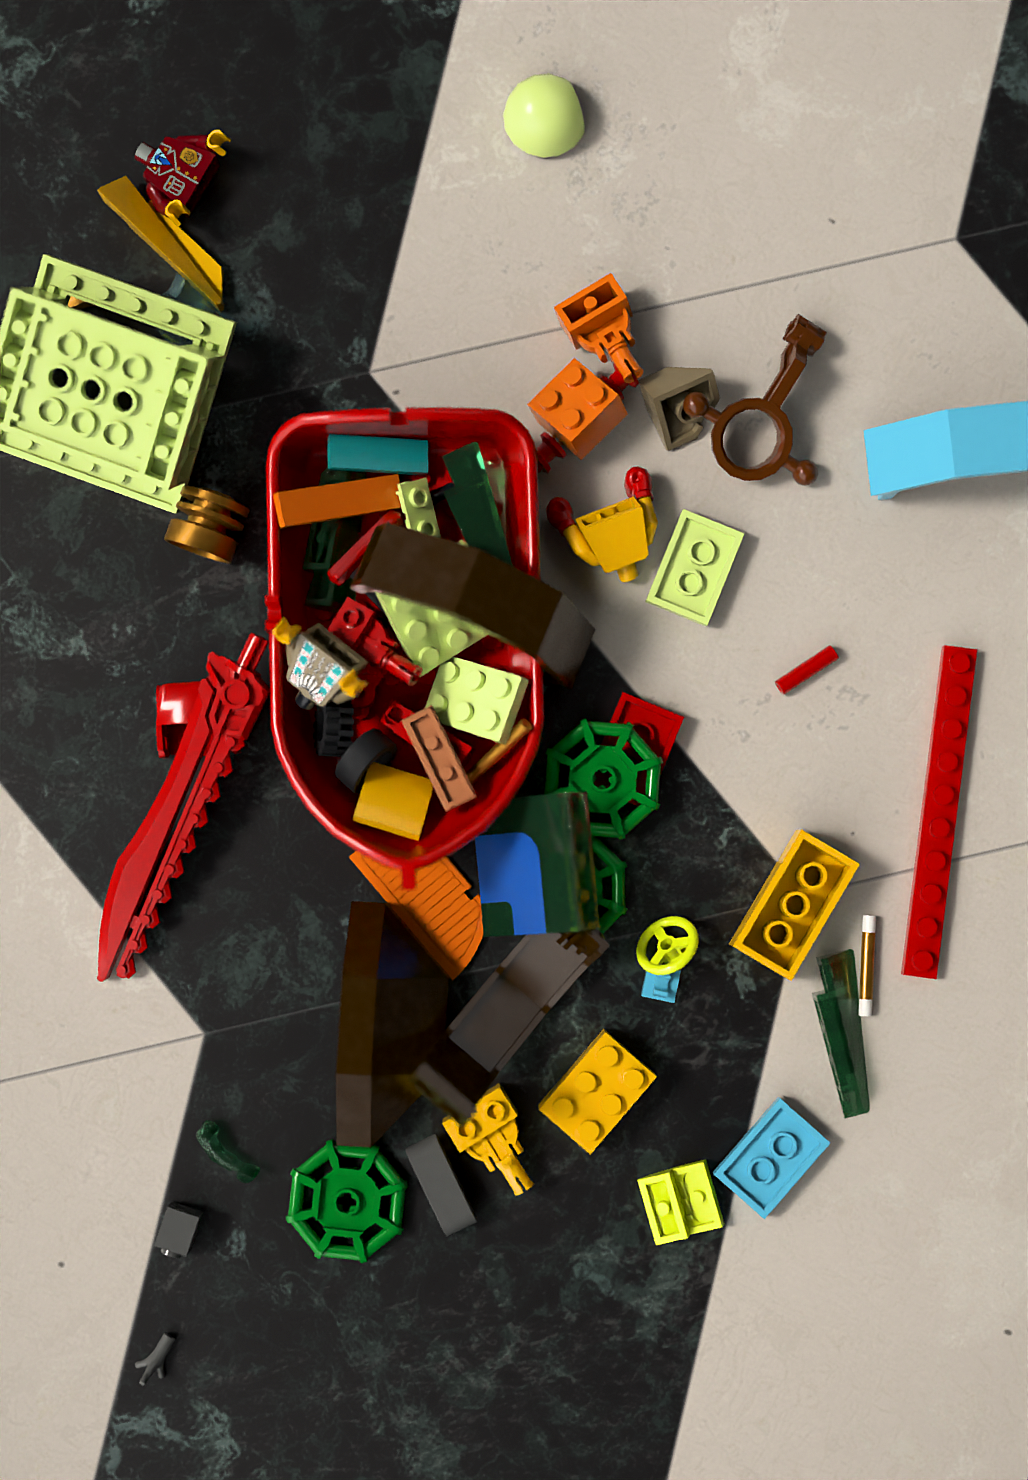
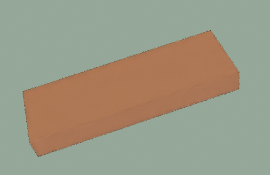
M431 705L401 720L445 811L449 812L477 798L474 788L434 707Z

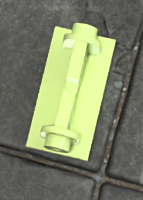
M427 478L398 483V490L395 492L399 496L402 512L406 515V528L441 538Z

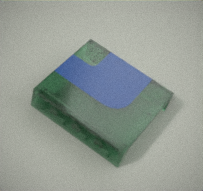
M587 791L513 798L509 806L491 826L475 838L484 937L580 932L600 929Z

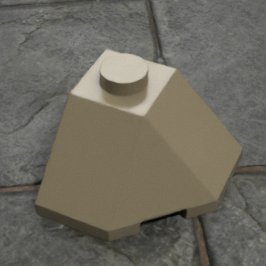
M666 367L638 380L645 407L667 451L698 438L704 427L701 424L704 417L692 418L684 411L683 402L688 394L697 391L704 393L709 400V405L713 408L716 407L720 400L714 372L709 368Z

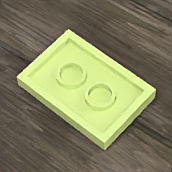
M683 509L645 602L707 627L745 533Z
M452 657L439 666L425 708L432 705L443 725L506 745L529 680Z

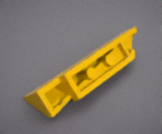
M126 176L110 182L97 190L103 201L138 236L219 312L224 310L223 269L180 227L176 226L170 218L157 212L151 200L147 203Z

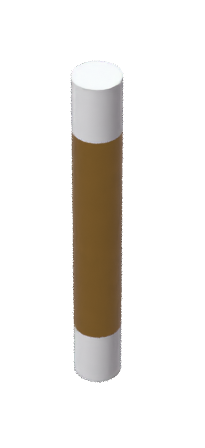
M863 915L859 1016H872L876 916Z

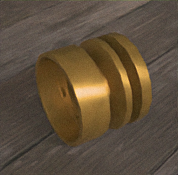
M183 486L180 494L192 501L193 504L179 501L176 507L181 512L189 515L187 521L171 519L164 540L191 553L218 562L231 564L238 543L233 538L225 535L226 530L243 531L244 525L232 519L231 516L244 519L247 518L250 510L237 503L232 497L204 487Z

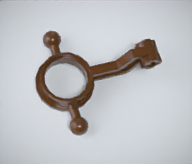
M800 314L796 315L785 330L782 339L788 342L781 354L780 371L763 399L759 397L742 398L728 405L722 413L710 406L707 396L699 391L688 394L684 399L683 408L689 417H704L714 424L711 432V450L717 464L730 476L744 481L762 480L775 474L783 466L792 472L795 482L799 485L808 486L817 480L818 468L813 461H798L789 455L793 446V429L787 415L780 409L805 368L807 355L812 357L820 349L827 333ZM757 409L763 411L772 419L776 428L777 442L772 454L764 462L754 467H741L735 465L727 457L723 447V434L727 424L735 415L745 410Z

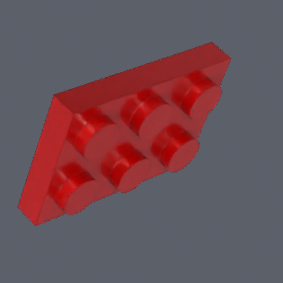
M622 692L610 723L627 724V722L634 724L633 728L658 757L662 756L664 763L661 764V775L684 717ZM604 736L601 746H616L619 737ZM628 742L624 745L622 750L635 765L644 761ZM599 770L595 772L594 775L597 779L594 785L597 788L601 785L608 788L611 785L609 782V778L612 776L610 772L601 773ZM647 770L638 771L636 777V792L645 795ZM633 798L628 802L635 806L640 805V803L635 801Z

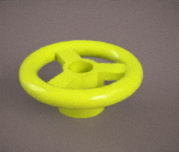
M679 916L664 917L655 921L646 928L639 938L636 948L639 964L644 970L655 975H667L682 969L691 961L696 953L699 943L697 929L688 919ZM678 926L686 930L688 936L674 938L667 935L663 928ZM655 935L658 939V950L651 961H649L646 949L650 939Z

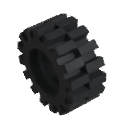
M352 700L341 704L331 702L325 707L316 704L317 711L314 714L315 722L313 723V728H315V732L313 733V739H315L314 748H316L318 756L342 757L352 744L351 737L354 734L352 730L354 725V719H352L354 714Z

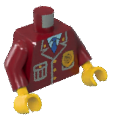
M214 130L209 135H181L175 139L165 137L158 149L142 142L137 148L134 158L147 166L143 173V178L147 183L146 193L155 210L170 218L178 227L181 225V222L178 220L181 214L189 218L220 166L216 155L212 152L225 156L226 151L221 148V145L225 141L230 142L231 138L220 130Z

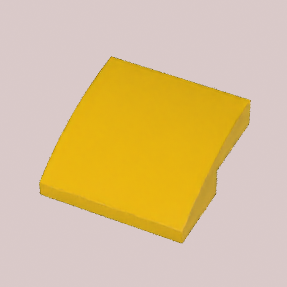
M373 762L367 769L352 821L418 841L433 784L430 779Z

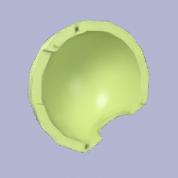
M549 73L532 75L518 83L508 96L503 114L505 131L513 144L525 153L543 158L559 156L574 148L584 135L585 124L581 106L574 87L567 79Z

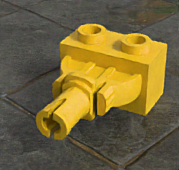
M498 1083L486 1091L476 1106L478 1111L466 1124L460 1127L449 1116L443 1118L442 1125L459 1152L466 1150L473 1158L483 1161L490 1172L495 1170V1165L490 1159L491 1156L510 1184L515 1196L523 1193V1188L516 1177L519 1178L526 1190L531 1188L534 1183L528 1177L510 1146L512 1144L518 1155L524 1151L517 1140L518 1125L515 1119L518 1116L517 1110L502 1085Z

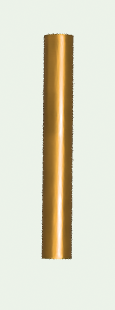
M522 719L511 730L506 745L497 743L466 773L472 785L532 729V725L528 720Z

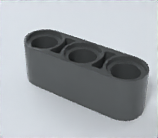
M435 1133L406 1147L408 1159L444 1234L448 1237L478 1222L470 1201L438 1135Z

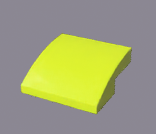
M706 1159L660 1171L637 1180L656 1245L686 1239L691 1234L718 1229L724 1226V1220Z

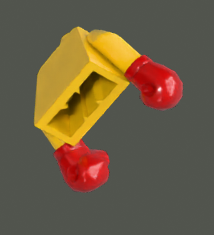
M639 466L631 467L625 474L624 487L629 497L628 499L591 512L575 520L570 503L563 497L551 499L545 510L547 520L559 531L561 536L566 538L574 554L591 566H601L605 573L617 570L621 582L632 581L638 577L639 574L635 562L648 557V546L653 543L658 525L652 503L654 499L652 494V477L647 469Z

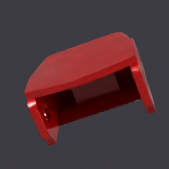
M201 681L157 685L156 737L159 758L166 759L169 758L170 754L176 755L194 707ZM214 732L202 757L206 756L215 736ZM240 749L238 752L236 750L232 751V753L240 754L242 749Z

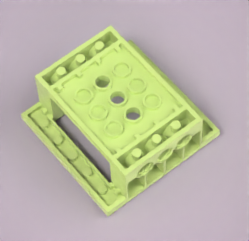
M43 254L35 286L11 289L0 329V451L175 514L179 513L180 510L176 507V504L179 501L183 502L184 497L180 492L183 486H188L237 322L49 254ZM70 296L191 339L193 344L177 346L68 307ZM57 368L65 370L68 375V383L63 388L55 385L52 379L53 372ZM90 379L95 380L100 386L101 392L97 399H91L85 393V384ZM121 391L128 392L132 396L133 405L129 411L122 410L117 404V396Z

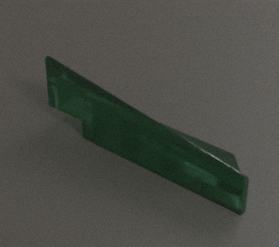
M472 442L442 456L455 486L443 493L466 543L470 547L480 549L513 566L479 444Z

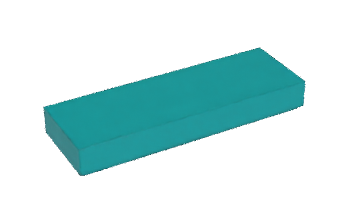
M330 434L327 437L328 470L422 476L428 474V440Z

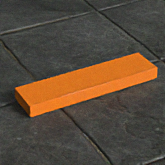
M394 474L277 492L273 494L280 528L401 509L399 496L395 492L398 490L397 484L400 483L399 475Z

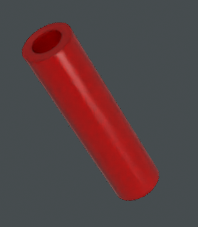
M829 645L776 680L775 685L785 695L838 660L839 657L833 647Z

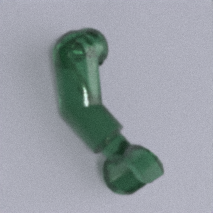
M209 1120L203 1122L201 1129L197 1130L196 1139L210 1160L230 1172L232 1170L237 1172L236 1177L240 1182L245 1184L252 1182L261 1168L243 1163L238 1160L236 1155L226 1151L216 1137L219 1133V1126Z

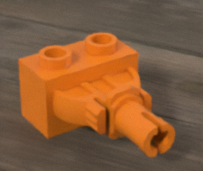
M611 273L554 307L561 327L576 350L582 347L590 353L597 354L601 362L606 363L608 360L603 351L604 349L626 383L634 381L629 368L637 379L643 375V368L638 364L625 342L626 339L630 347L635 345V339L630 333L632 311L626 295Z

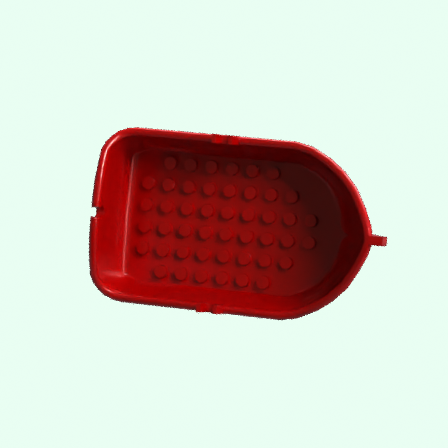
M406 407L405 412H392L391 408H369L299 414L283 424L272 437L266 460L268 595H265V606H267L268 620L265 622V630L269 634L271 729L276 753L292 787L309 812L333 836L360 854L386 867L401 870L402 890H416L417 870L431 866L455 853L485 832L509 806L525 781L539 749L544 724L543 668L530 655L489 634L453 656L529 680L513 727L522 719H526L532 725V729L472 785L477 798L446 812L433 787L418 841L352 821L360 793H353L336 778L335 770L341 757L318 756L316 754V748H314L315 739H313V733L315 732V728H313V723L315 722L314 714L317 711L316 703L310 710L303 709L296 704L295 697L299 690L288 682L286 677L289 669L286 644L274 636L273 629L283 618H286L288 624L292 627L294 625L300 626V634L317 623L328 629L343 603L349 597L374 611L387 621L388 625L386 628L389 630L391 624L388 617L365 593L361 594L350 589L353 581L351 577L343 585L338 586L332 583L327 575L328 570L387 511L280 528L273 494L394 475L388 473L328 470L327 437L330 434L428 440V474L425 476L398 475L400 483L426 477L430 491L451 482L454 484L457 495L434 505L441 538L456 543L463 540L468 546L480 549L541 581L538 458L535 443L529 430L519 420L499 409ZM402 508L395 509L394 511L398 512L403 520V525L401 527L406 528L405 513L402 512ZM404 653L402 657L408 660L406 654ZM439 666L421 677L406 670L408 674L418 680L413 686H409L403 680L389 673L377 689V699L371 707L357 708L352 705V708H354L352 719H354L352 743L366 731L373 728L379 729L397 746L396 756L389 767L430 779L414 746L395 734L393 730L379 720L393 700L414 713L425 709ZM443 725L447 733L476 750L464 768L466 773L498 743Z

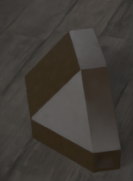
M351 901L342 971L336 1065L338 1146L371 1147L422 1095L407 1080L446 1030L449 975L387 902Z

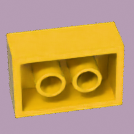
M603 1029L538 1104L539 1110L591 1154L657 1076Z

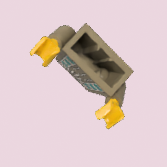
M286 618L279 622L273 629V634L279 641L286 644L287 664L289 666L286 677L288 682L299 690L295 697V702L298 706L310 710L314 707L315 703L318 706L325 707L331 702L341 704L360 696L362 688L367 683L361 681L357 676L368 664L365 659L319 623L300 634V626H290Z

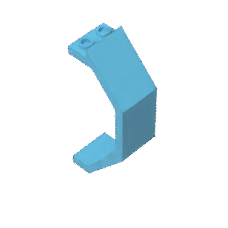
M1028 401L945 409L863 430L871 496L878 495V500L892 499L900 491L954 479L1028 472Z

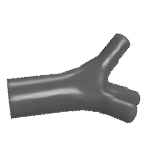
M164 1333L155 1350L144 1360L135 1363L137 1369L147 1366L139 1382L142 1386L146 1385L156 1369L159 1378L165 1377L164 1360L176 1340L173 1336Z

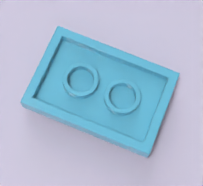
M778 1097L712 1173L765 1219L830 1145V1142Z

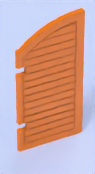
M355 851L349 856L352 862L451 979L454 980L468 965L477 951L485 930L488 911L492 908L487 903H481L480 894L476 895L472 900L469 899L464 892L470 889L472 885L448 856L431 866L417 870L416 890H402L401 870L386 867Z

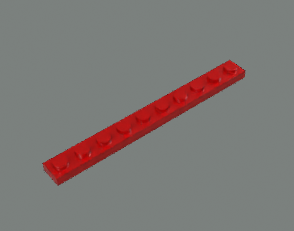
M948 645L942 646L901 969L902 975L937 979L977 649Z

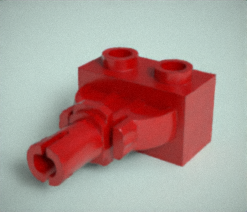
M347 597L327 630L368 662L359 675L372 674L381 679L385 674L374 668V666H378L403 680L409 686L415 685L418 680L408 674L406 670L420 677L422 667L387 647L389 645L398 651L401 649L400 643L391 639L390 633L386 628L388 622L374 611Z

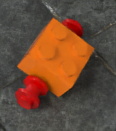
M574 358L527 404L538 424L552 435L550 436L546 432L540 435L542 443L536 448L538 474L541 471L548 474L551 471L549 463L555 457L564 459L567 456L562 448L563 445L582 460L628 415L622 402L624 400L622 391L628 385L634 388L639 385L638 379L630 368L629 370L634 381L626 383L614 363V372L609 377L601 375L598 378Z

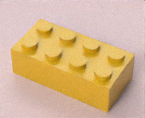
M802 829L795 830L729 945L792 981L860 864Z

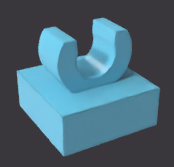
M681 970L667 975H655L646 971L641 996L674 1003Z

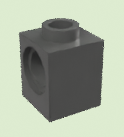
M172 1201L167 1206L154 1246L162 1248L161 1253L169 1257L180 1258L181 1255L187 1256L192 1249L204 1211Z

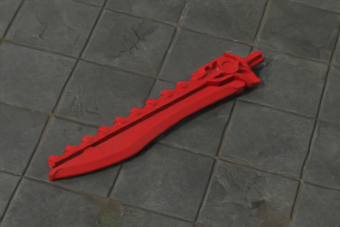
M253 632L250 633L237 661L226 656H219L216 652L208 654L206 668L210 676L202 679L200 682L194 707L166 780L136 834L118 858L110 880L100 926L98 976H96L99 982H103L110 977L130 927L133 928V931L116 968V975L120 978L127 977L129 979L136 973L133 955L134 953L141 954L148 948L145 930L146 928L153 929L160 923L157 905L162 902L165 904L172 898L169 880L174 877L177 879L184 873L181 855L186 852L189 854L196 848L193 830L196 827L202 828L209 822L206 803H214L221 796L218 778L221 776L226 777L233 771L230 753L235 750L238 752L245 746L244 740L248 739L270 693V687L261 678V674L256 671V668L269 641L260 635H256ZM214 732L215 736L140 915L136 914L210 737Z

